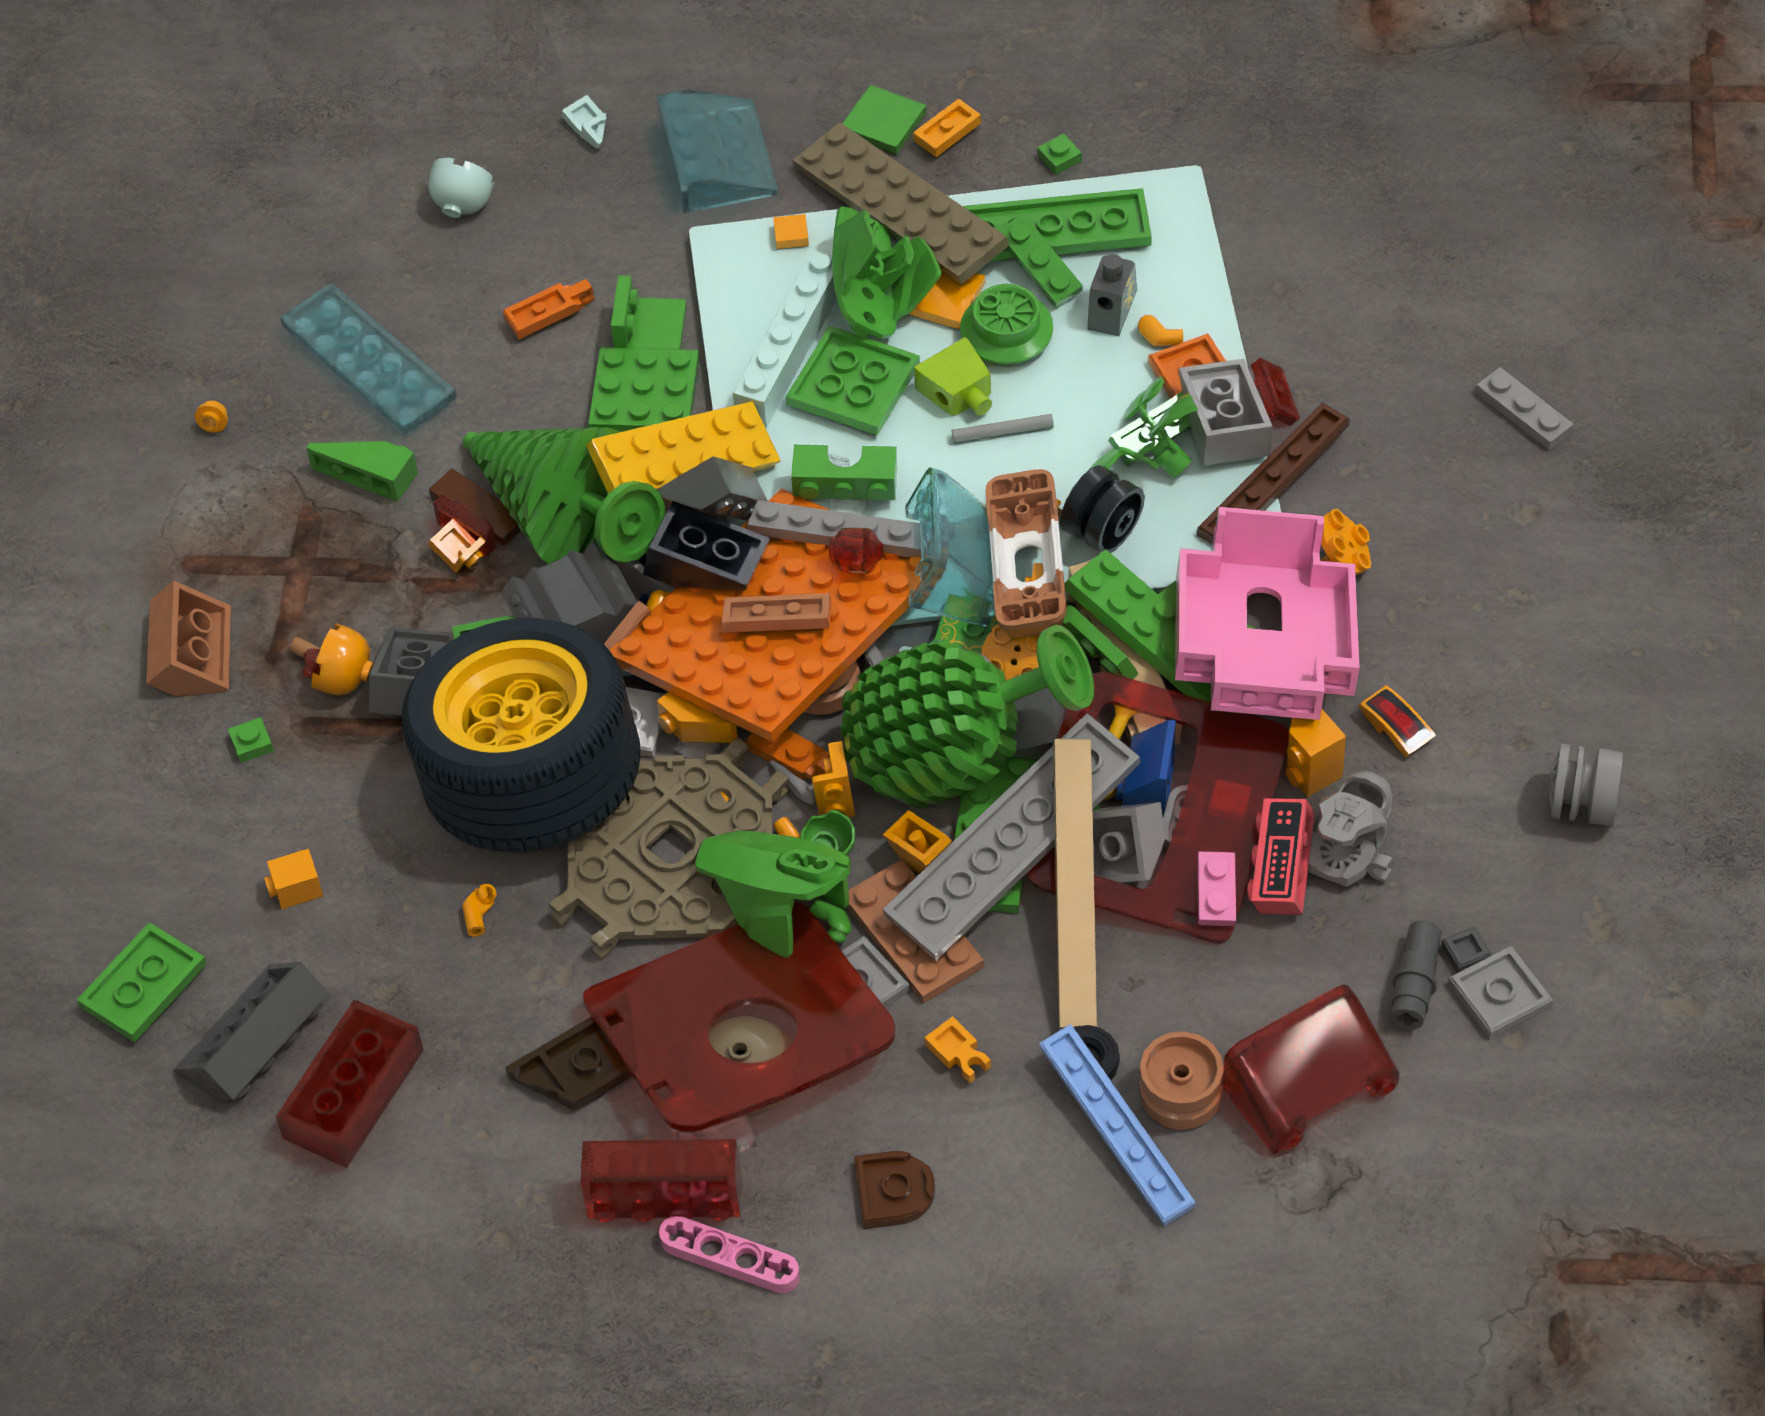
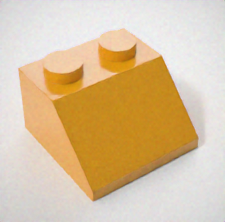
M1321 709L1320 720L1292 718L1289 731L1286 776L1289 782L1295 788L1299 787L1307 797L1343 777L1346 736L1323 709Z

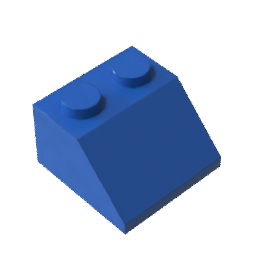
M1167 720L1132 736L1130 749L1140 757V764L1117 787L1116 800L1123 801V806L1161 802L1162 815L1164 817L1175 762L1176 720Z

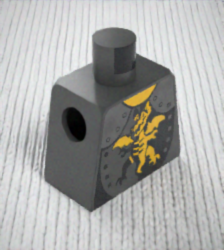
M1116 254L1105 255L1101 258L1089 292L1088 330L1120 336L1137 292L1136 267L1133 261L1122 259ZM1110 299L1113 302V306L1105 308V303L1109 304Z

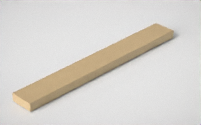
M1054 739L1058 1030H1062L1070 1024L1073 1027L1082 1025L1097 1027L1091 740Z

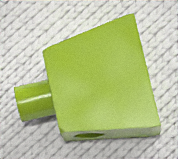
M966 337L914 366L915 389L948 414L956 416L971 408L978 416H981L991 408L992 401L988 398L991 394L990 372Z

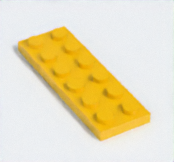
M753 401L594 438L586 444L608 493L620 484L633 480L648 483L655 489H658L712 456L752 467L753 472L774 467L781 461Z

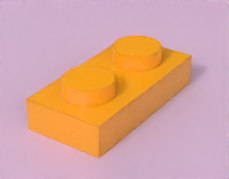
M958 98L914 131V142L937 157L980 125L981 114Z

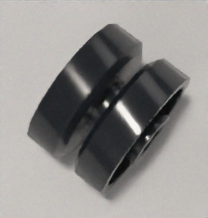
M1097 465L1082 475L1072 488L1061 512L1060 525L1063 531L1081 540L1085 539L1087 545L1099 553L1105 549L1110 553L1114 552L1125 542L1136 526L1144 507L1145 494L1143 489L1126 480L1120 481L1118 474L1105 466Z

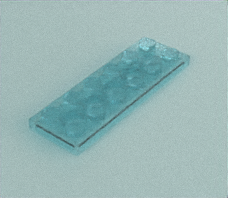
M332 282L280 317L282 326L405 435L457 399L456 390Z

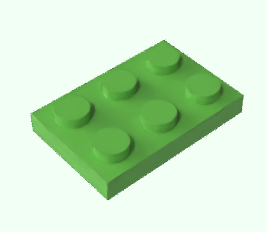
M149 922L81 994L77 1002L81 1009L135 1043L207 963L203 955Z

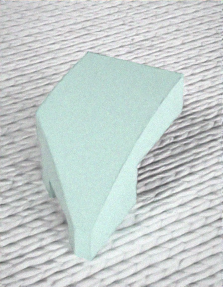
M588 95L562 110L561 117L580 137L596 149L602 147L606 113H603Z

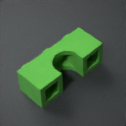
M794 444L791 473L793 496H800L804 499L895 500L897 447L862 446V455L856 464L840 467L830 462L828 445Z

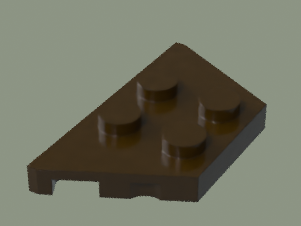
M625 996L506 1066L507 1076L519 1084L573 1110H577L639 1073L629 997Z

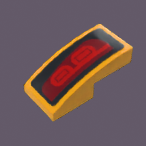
M1387 685L1358 705L1379 734L1385 731L1404 758L1436 736L1421 716Z

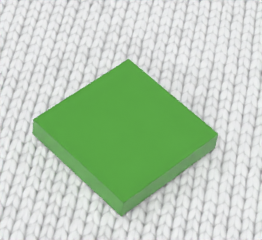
M870 85L842 124L875 147L897 155L923 119L927 110L925 104Z

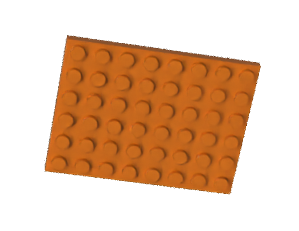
M782 488L768 501L829 510L800 496H793V493ZM749 519L741 527L748 529ZM768 537L770 538L769 543L746 590L676 587L651 610V615L645 617L630 636L622 639L620 643H616L610 649V652L621 669L762 738L774 742L946 572L945 562L932 561L930 558L916 556H897L893 553L883 552L877 553L876 563L875 561L863 563L869 559L868 551ZM859 570H860L861 572L864 571V572H868V573H851V572H849V571H859ZM830 593L831 615L829 628L749 632L723 631L722 617L725 598Z

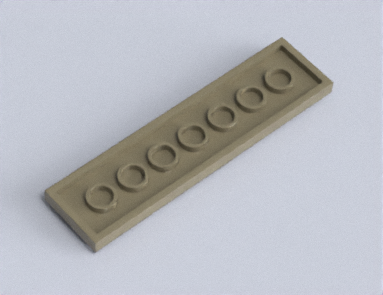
M840 122L793 159L795 169L859 213L863 210L868 211L870 218L882 224L896 240L900 241L905 235L909 237V241L917 236L923 238L932 249L941 271L961 285L1009 246L1007 236Z

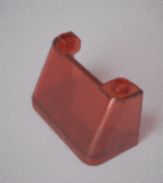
M1345 984L1331 989L1234 1044L1224 1057L1222 1086L1274 1155L1284 1148L1290 1150L1296 1147L1303 1140V1133L1308 1120L1359 1091L1365 1089L1371 1096L1378 1094L1385 1096L1389 1094L1399 1084L1400 1073L1358 997Z

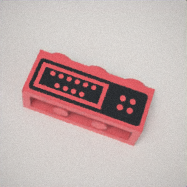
M1264 798L1262 811L1257 813L1256 828L1259 833L1258 845H1254L1252 850V863L1255 867L1254 879H1250L1248 883V898L1260 914L1303 915L1315 812L1307 799Z

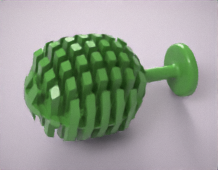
M1053 625L1041 632L1037 641L1036 650L1039 667L1009 680H1006L1003 671L994 664L984 660V657L969 649L965 651L946 640L934 639L929 644L922 643L910 650L901 651L891 658L888 657L869 667L857 676L861 680L853 684L852 692L847 690L842 699V708L846 710L842 715V724H840L841 736L846 746H843L845 759L850 764L854 777L872 786L874 791L890 799L893 797L916 808H925L928 804L935 805L941 803L947 798H954L962 795L965 791L974 790L984 782L988 783L1002 772L997 768L1005 764L1006 756L1012 758L1016 753L1017 741L1012 739L1017 732L1016 723L1019 724L1015 700L1048 688L1053 697L1069 710L1078 711L1092 703L1094 681L1088 659L1081 645L1073 634L1063 626Z

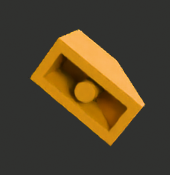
M670 692L657 700L658 723L666 733H673L682 742L731 743L738 737L736 724Z
M909 810L883 834L899 859H903L908 867L919 874L952 842L949 836Z

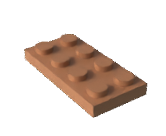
M901 859L849 889V906L847 909L897 972L909 983V987L924 1004L983 969L984 959L963 935L936 961L884 915L883 908L916 878V875Z

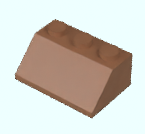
M174 580L150 600L146 684L173 696L226 692L229 689L231 605Z

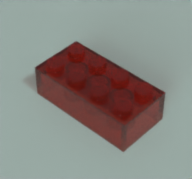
M353 1000L276 1115L282 1139L347 1168L424 1051L418 1027L357 1000Z
M736 1139L583 1141L580 1183L588 1219L609 1222L620 1218L650 1221L653 1218H669L673 1216H681L688 1219L710 1217L714 1220L740 1217L742 1176Z

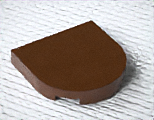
M904 1151L854 1156L864 1229L910 1223L928 1211L935 1196V1181L932 1170L927 1164Z

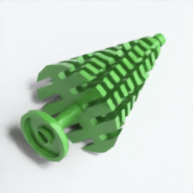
M608 427L583 428V430L582 428H567V430L558 428L551 430L501 431L497 433L495 431L480 433L470 431L463 437L464 448L470 451L473 461L477 466H480L482 473L492 485L495 493L501 498L500 500L503 505L510 511L509 514L519 524L518 527L526 538L528 537V541L534 550L537 551L540 558L547 564L566 556L570 550L584 553L591 541L597 542L599 549L612 560L626 563L639 559L648 552L649 546L665 517V504L661 493L648 483L633 480L622 483L611 492H607L586 444L591 439L619 433V430Z

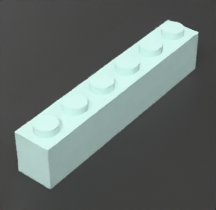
M815 250L811 251L733 392L734 405L753 401L765 428L769 425L837 299L833 280L832 255Z

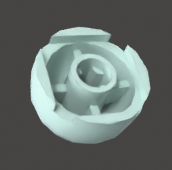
M455 158L437 159L433 162L428 184L429 194L435 204L442 209L445 215L453 218H459L461 215H471L480 211L490 198L494 182L491 183L492 175L482 167L468 161H464L463 166L453 164Z

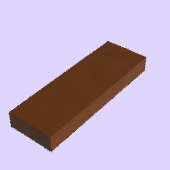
M453 468L429 488L432 498L504 546L521 531L518 527L519 524L509 514L510 511L503 505L501 500Z

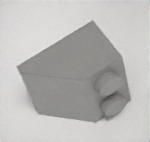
M1161 802L1093 810L1094 885L1151 879L1166 839Z

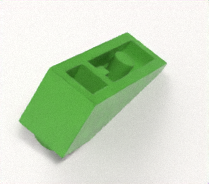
M386 441L309 443L306 447L311 469L396 502L400 500L418 474L414 452L405 446H396Z

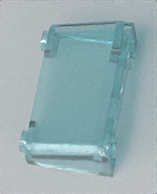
M929 467L905 505L906 518L920 521L921 560L915 568V575L919 576L920 583L916 590L911 589L909 592V607L987 627L995 615L987 506L946 472Z

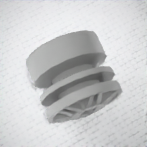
M1561 743L1560 750L1552 764L1548 798L1551 807V818L1560 819L1562 803L1571 804L1569 821H1575L1580 806H1586L1588 808L1589 824L1613 827L1623 751L1599 748L1592 764L1586 763L1585 746L1579 745L1577 761L1568 760L1570 744Z

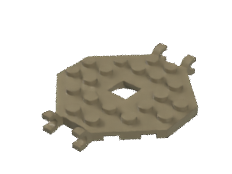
M739 737L734 739L721 754H706V758L684 759V755L655 756V760H640L634 785L621 805L594 829L568 842L567 890L549 903V907L554 910L550 914L551 919L562 926L570 919L578 905L604 926L603 929L596 932L590 938V941L595 945L591 949L592 953L601 961L613 951L616 943L621 939L724 936L738 923L716 879L696 870V858L700 846L706 838L739 830L773 834L772 803L774 801H781L790 793V789L785 786L789 783V778L778 770L761 787L738 768L749 760L748 756L744 753L748 749V745ZM721 792L730 798L727 802ZM670 828L694 846L678 862L671 864L663 862L648 849Z

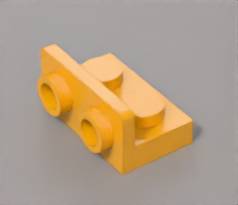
M842 741L828 743L830 758L823 759L826 774L812 777L818 814L823 815L830 810H837L848 817L855 816Z

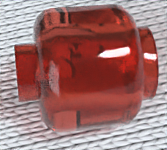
M842 528L832 537L829 543L830 560L836 565L838 570L844 573L871 572L883 557V544L878 540L876 533L870 528Z

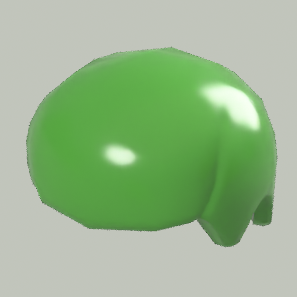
M830 810L823 815H813L800 832V838L829 846L849 856L855 846V827L848 816L837 810Z

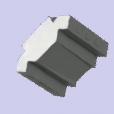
M591 541L584 553L570 550L566 556L539 568L532 567L524 580L510 577L501 591L514 618H542L567 623L587 631L603 644L637 603L615 560H612L599 549L597 542Z

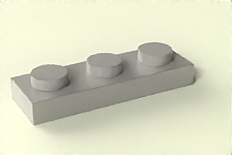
M1501 367L1476 385L1477 395L1547 450H1551L1573 433L1574 424Z

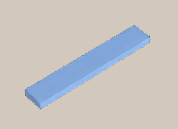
M1070 1024L1040 1042L1039 1047L1161 1224L1165 1227L1196 1207L1195 1200L1073 1026Z

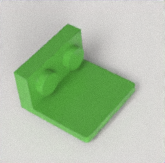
M618 275L611 321L614 347L681 350L687 307L686 300L639 298L638 289H633L632 276Z

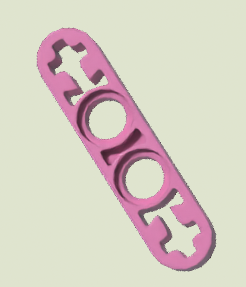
M681 1216L669 1217L660 1225L661 1247L670 1255L776 1293H788L799 1284L800 1272L798 1262L789 1254ZM678 1230L683 1231L684 1238L678 1237L675 1241H671L670 1234L675 1235ZM690 1241L694 1242L693 1249H691ZM708 1241H717L723 1246L722 1250L713 1256L704 1254L701 1248ZM749 1253L755 1255L758 1260L751 1268H741L736 1263L738 1257ZM766 1260L768 1261L769 1268L765 1267ZM783 1268H788L789 1275H783L781 1279L776 1278L775 1272H781Z

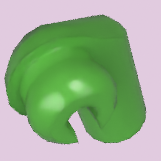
M816 898L811 906L810 915L828 922L831 926L827 932L828 939L840 944L844 943L847 939V934H851L852 930L847 913L837 906Z

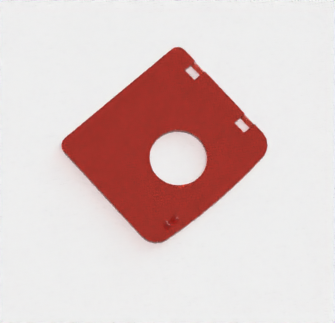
M793 904L791 913L793 953L788 958L774 953L749 938L746 931L741 926L736 925L592 985L583 992V1004L593 1020L598 1023L606 1039L642 1091L650 1098L660 1117L671 1128L681 1132H697L762 1109L865 1062L888 1049L895 1040L896 1027L890 1013L804 904ZM749 1004H764L777 1007L789 1014L798 1028L794 1042L785 1052L770 1060L757 1063L736 1062L720 1055L710 1044V1030L716 1020L723 1014L734 1008ZM616 1014L621 1023L610 1026L605 1018ZM666 1086L672 1096L661 1099L656 1090Z

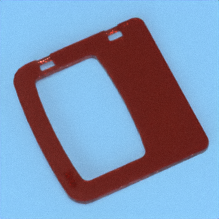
M1108 672L1092 674L1094 681L1092 703L1078 711L1068 709L1056 739H1061L1087 713L1097 720L1102 708L1108 704L1117 705L1164 720H1176L1177 724L1190 727L1197 733L1195 757L1181 813L1163 863L1152 886L1140 889L1094 875V906L1169 930L1171 928L1190 934L1192 937L1212 943H1225L1230 939L1234 926L1198 925L1197 854L1198 851L1235 853L1237 920L1253 866V846L1258 845L1259 833L1256 828L1257 813L1262 811L1264 798H1273L1289 744V730L1280 723L1251 714L1211 710V702ZM1055 846L1025 875L1034 887L1056 895ZM1175 911L1196 916L1195 925L1192 926L1173 920Z

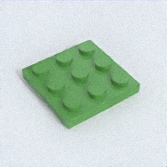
M829 325L787 393L786 404L878 436L912 379L914 366L920 363V355L869 338H862L854 333Z
M600 347L588 423L589 428L608 427L623 432L691 416L700 359L699 350Z

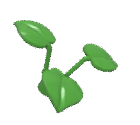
M1162 376L1157 378L1131 402L1123 416L1125 420H1129L1139 411L1152 428L1148 436L1150 438H1153L1155 435L1159 437L1160 441L1151 450L1154 458H1148L1123 446L1118 449L1114 447L1100 457L1090 468L1101 465L1109 469L1120 456L1128 455L1150 465L1154 470L1160 466L1172 478L1178 476L1189 465L1192 458L1170 438L1165 427L1191 412L1198 411L1193 397L1186 393L1173 403L1160 420L1155 423L1147 412V403L1159 393L1164 384Z

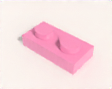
M1198 851V925L1235 926V853Z

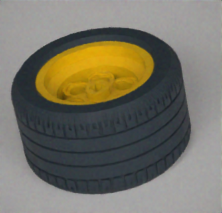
M515 618L486 624L468 631L438 650L423 665L412 680L403 702L402 731L426 805L433 817L448 833L475 847L517 853L544 850L570 842L594 829L609 817L629 794L638 774L641 754L640 739L620 667L610 650L600 640L587 631L567 623L542 618Z

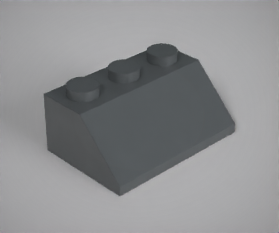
M714 456L656 489L661 493L662 498L704 511L742 519L743 521L751 517L758 500L768 501L752 467Z

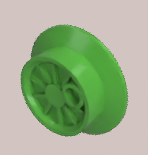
M999 284L981 292L975 302L966 309L961 319L960 333L961 338L966 337L982 360L995 364H1016L1034 358L1048 346L1053 335V320L1049 310L1043 303L1037 300L1031 291L1015 284Z

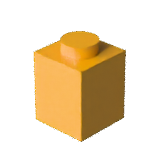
M309 848L267 861L271 875L264 877L270 898L278 897L281 909L323 897Z

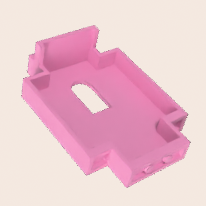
M1219 507L1211 551L1180 548L1176 572L1175 680L1211 683V710L1320 720L1324 693L1355 696L1360 669L1355 564L1320 561L1324 516ZM1254 593H1268L1275 596L1281 604V631L1247 628V597Z

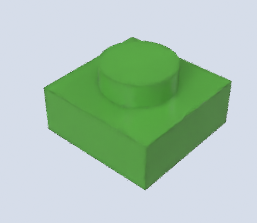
M1064 133L1037 147V156L1055 175L1082 162V152Z
M261 717L228 728L230 739L240 763L274 751Z

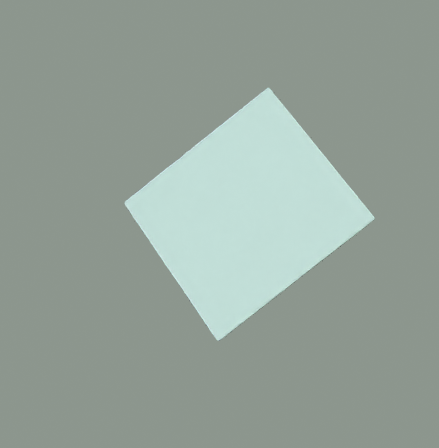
M1200 166L1176 167L948 196L960 205L967 206L1143 188L1152 235V245L1058 255L1083 285V291L1057 309L1016 259L990 261L976 272L985 275L986 283L981 292L999 284L1022 286L1031 291L1037 300L1044 304L1053 320L1051 341L1034 358L1016 364H995L982 360L991 375V394L988 398L992 401L991 408L984 415L978 416L971 408L956 416L948 414L915 389L914 375L878 436L787 405V393L829 325L854 333L842 315L836 299L766 428L781 461L774 467L754 471V474L769 501L781 488L792 493L791 473L794 444L828 445L830 462L840 467L856 464L861 458L862 446L897 447L895 500L807 499L831 511L956 528L957 540L948 563L945 562L946 572L891 626L941 620L948 592L994 602L988 517L982 514L986 506L985 489L987 483L992 478L1004 474L1035 469L1049 471L1054 478L1056 499L1061 501L1059 508L1063 509L1069 493L1081 476L1100 457L1113 448L1108 441L1110 436L1142 417L1139 411L1129 420H1125L1123 416L1131 402L1157 379V376L1148 364V355L1172 347L1152 346L1138 330V322L1141 317L1152 315L1165 329H1183V342L1209 333L1226 361L1244 359L1246 362L1204 176ZM838 209L802 213L806 214L809 246L776 249L773 217L696 226L689 230L713 410L734 406L733 392L811 251L815 250L832 255L834 227ZM890 235L891 247L893 248L899 241ZM1109 254H1116L1122 259L1131 260L1135 263L1137 292L1120 336L1087 329L1090 287L1101 258ZM1110 299L1109 304L1105 303V308L1113 306V302ZM908 314L898 320L895 332L891 337L882 340L873 335L868 337L869 339L920 355V363L962 339L959 329ZM1163 386L1159 393L1147 403V412L1170 399ZM1046 414H1052L1054 427L957 443H953L951 430ZM1191 429L1173 439L1192 458L1189 465L1175 478H1172L1160 466L1154 470L1150 465L1141 461H1137L1127 467L1119 457L1109 469L1118 474L1120 481H1129L1143 489L1145 501L1141 516L1125 542L1114 552H1111V554L1138 578L1143 580L1153 591L1162 592L1176 580L1180 548L1211 551L1212 544L1197 536V527L1267 457L1203 466ZM1150 453L1146 457L1153 459L1154 455ZM1278 498L1266 511L1281 512ZM727 516L728 522L740 527L747 521ZM1058 517L1064 582H1066L1070 566L1090 561L1100 553L1089 547L1085 539H1077L1063 531L1060 525L1061 517ZM1028 546L1016 552L1015 567L1018 580L1025 582L1026 576L1032 577L1034 563L1043 564L1041 549L1035 546ZM1066 595V604L1075 603V601L1070 602Z

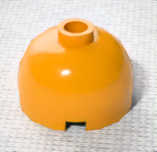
M336 623L334 624L335 630L331 628L327 633L317 656L316 663L320 664L321 670L320 675L313 673L312 688L326 694L340 696L347 695L356 690L362 681L368 682L374 662L369 661L370 648L365 638L359 632Z

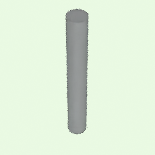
M1052 414L953 429L951 431L953 443L1051 428L1054 427Z

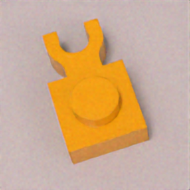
M953 1016L924 1037L925 1046L948 1069L957 1064L961 1068L963 1078L969 1084L975 1080V1072L970 1068L971 1065L978 1064L985 1072L991 1068V1059L983 1052L975 1050L977 1049V1040Z

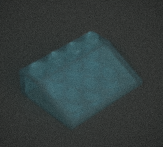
M690 89L657 95L660 123L684 213L778 195L777 185L752 99Z

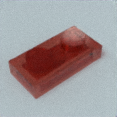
M1260 357L1251 364V368L1255 376V386L1260 391L1266 412L1272 420H1278L1291 426L1300 417L1283 368Z
M443 494L433 502L438 525L445 527L454 519L475 541L480 537L486 541L480 550L486 557L496 549L493 535L494 529L486 519L482 517L477 518L468 512L463 504L458 501L453 502Z

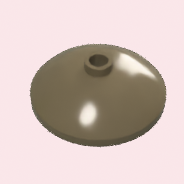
M736 1016L720 1020L699 1034L689 1049L686 1060V1073L692 1092L706 1107L723 1115L745 1117L760 1114L775 1107L789 1094L797 1078L798 1058L792 1040L779 1026L758 1017ZM737 1051H746L743 1055L734 1054Z

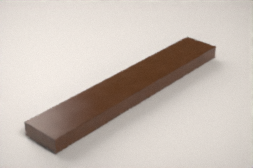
M1322 402L1197 527V536L1212 544L1219 507L1266 511L1347 429L1350 418Z

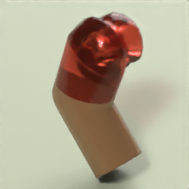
M296 637L290 645V652L303 658L304 662H306L302 669L303 674L309 678H312L313 673L320 675V664L316 663L320 648L300 637Z

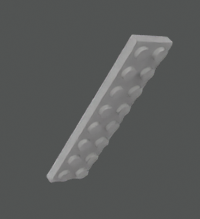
M1088 713L1061 738L1091 740L1092 810L1140 764V757ZM1053 746L883 908L884 915L934 960L937 961L1055 846Z

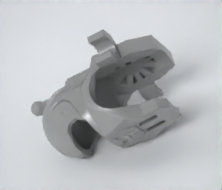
M1365 770L1353 773L1345 779L1338 792L1321 800L1318 806L1319 819L1316 833L1313 831L1309 873L1346 887L1364 878L1367 872L1374 879L1386 882L1391 873V869L1388 867L1392 857L1380 854L1379 851L1387 834L1388 822L1386 820L1392 810L1393 795L1390 784L1382 776Z

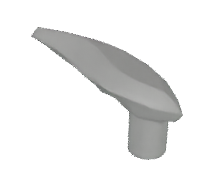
M772 760L770 764L776 772L780 770L789 778L787 785L790 790L802 801L814 804L815 793L813 783L808 784L784 766Z

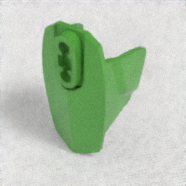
M840 207L837 210L833 237L832 270L834 288L841 313L849 323L852 331L859 337L868 338L870 335L878 337L879 340L889 338L894 334L898 320L911 313L939 280L942 273L932 249L923 238L917 236L909 241V237L905 235L892 248L889 231L882 224L870 218L868 211L863 210L859 213L849 207Z
M739 830L704 839L697 854L695 865L697 872L716 879L737 923L746 931L748 937L784 958H788L793 953L791 916L794 904L793 899L811 901L819 896L843 910L849 906L847 876L850 874L851 860L842 852L829 846L791 836Z

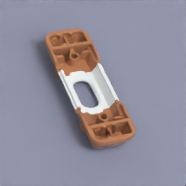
M1043 469L996 476L989 480L985 489L996 620L998 625L1013 638L1040 635L1048 627L1053 625L1062 626L1067 611L1054 478L1049 471ZM1028 546L1038 547L1042 551L1043 575L1038 580L1031 582L1018 580L1015 567L1016 552Z

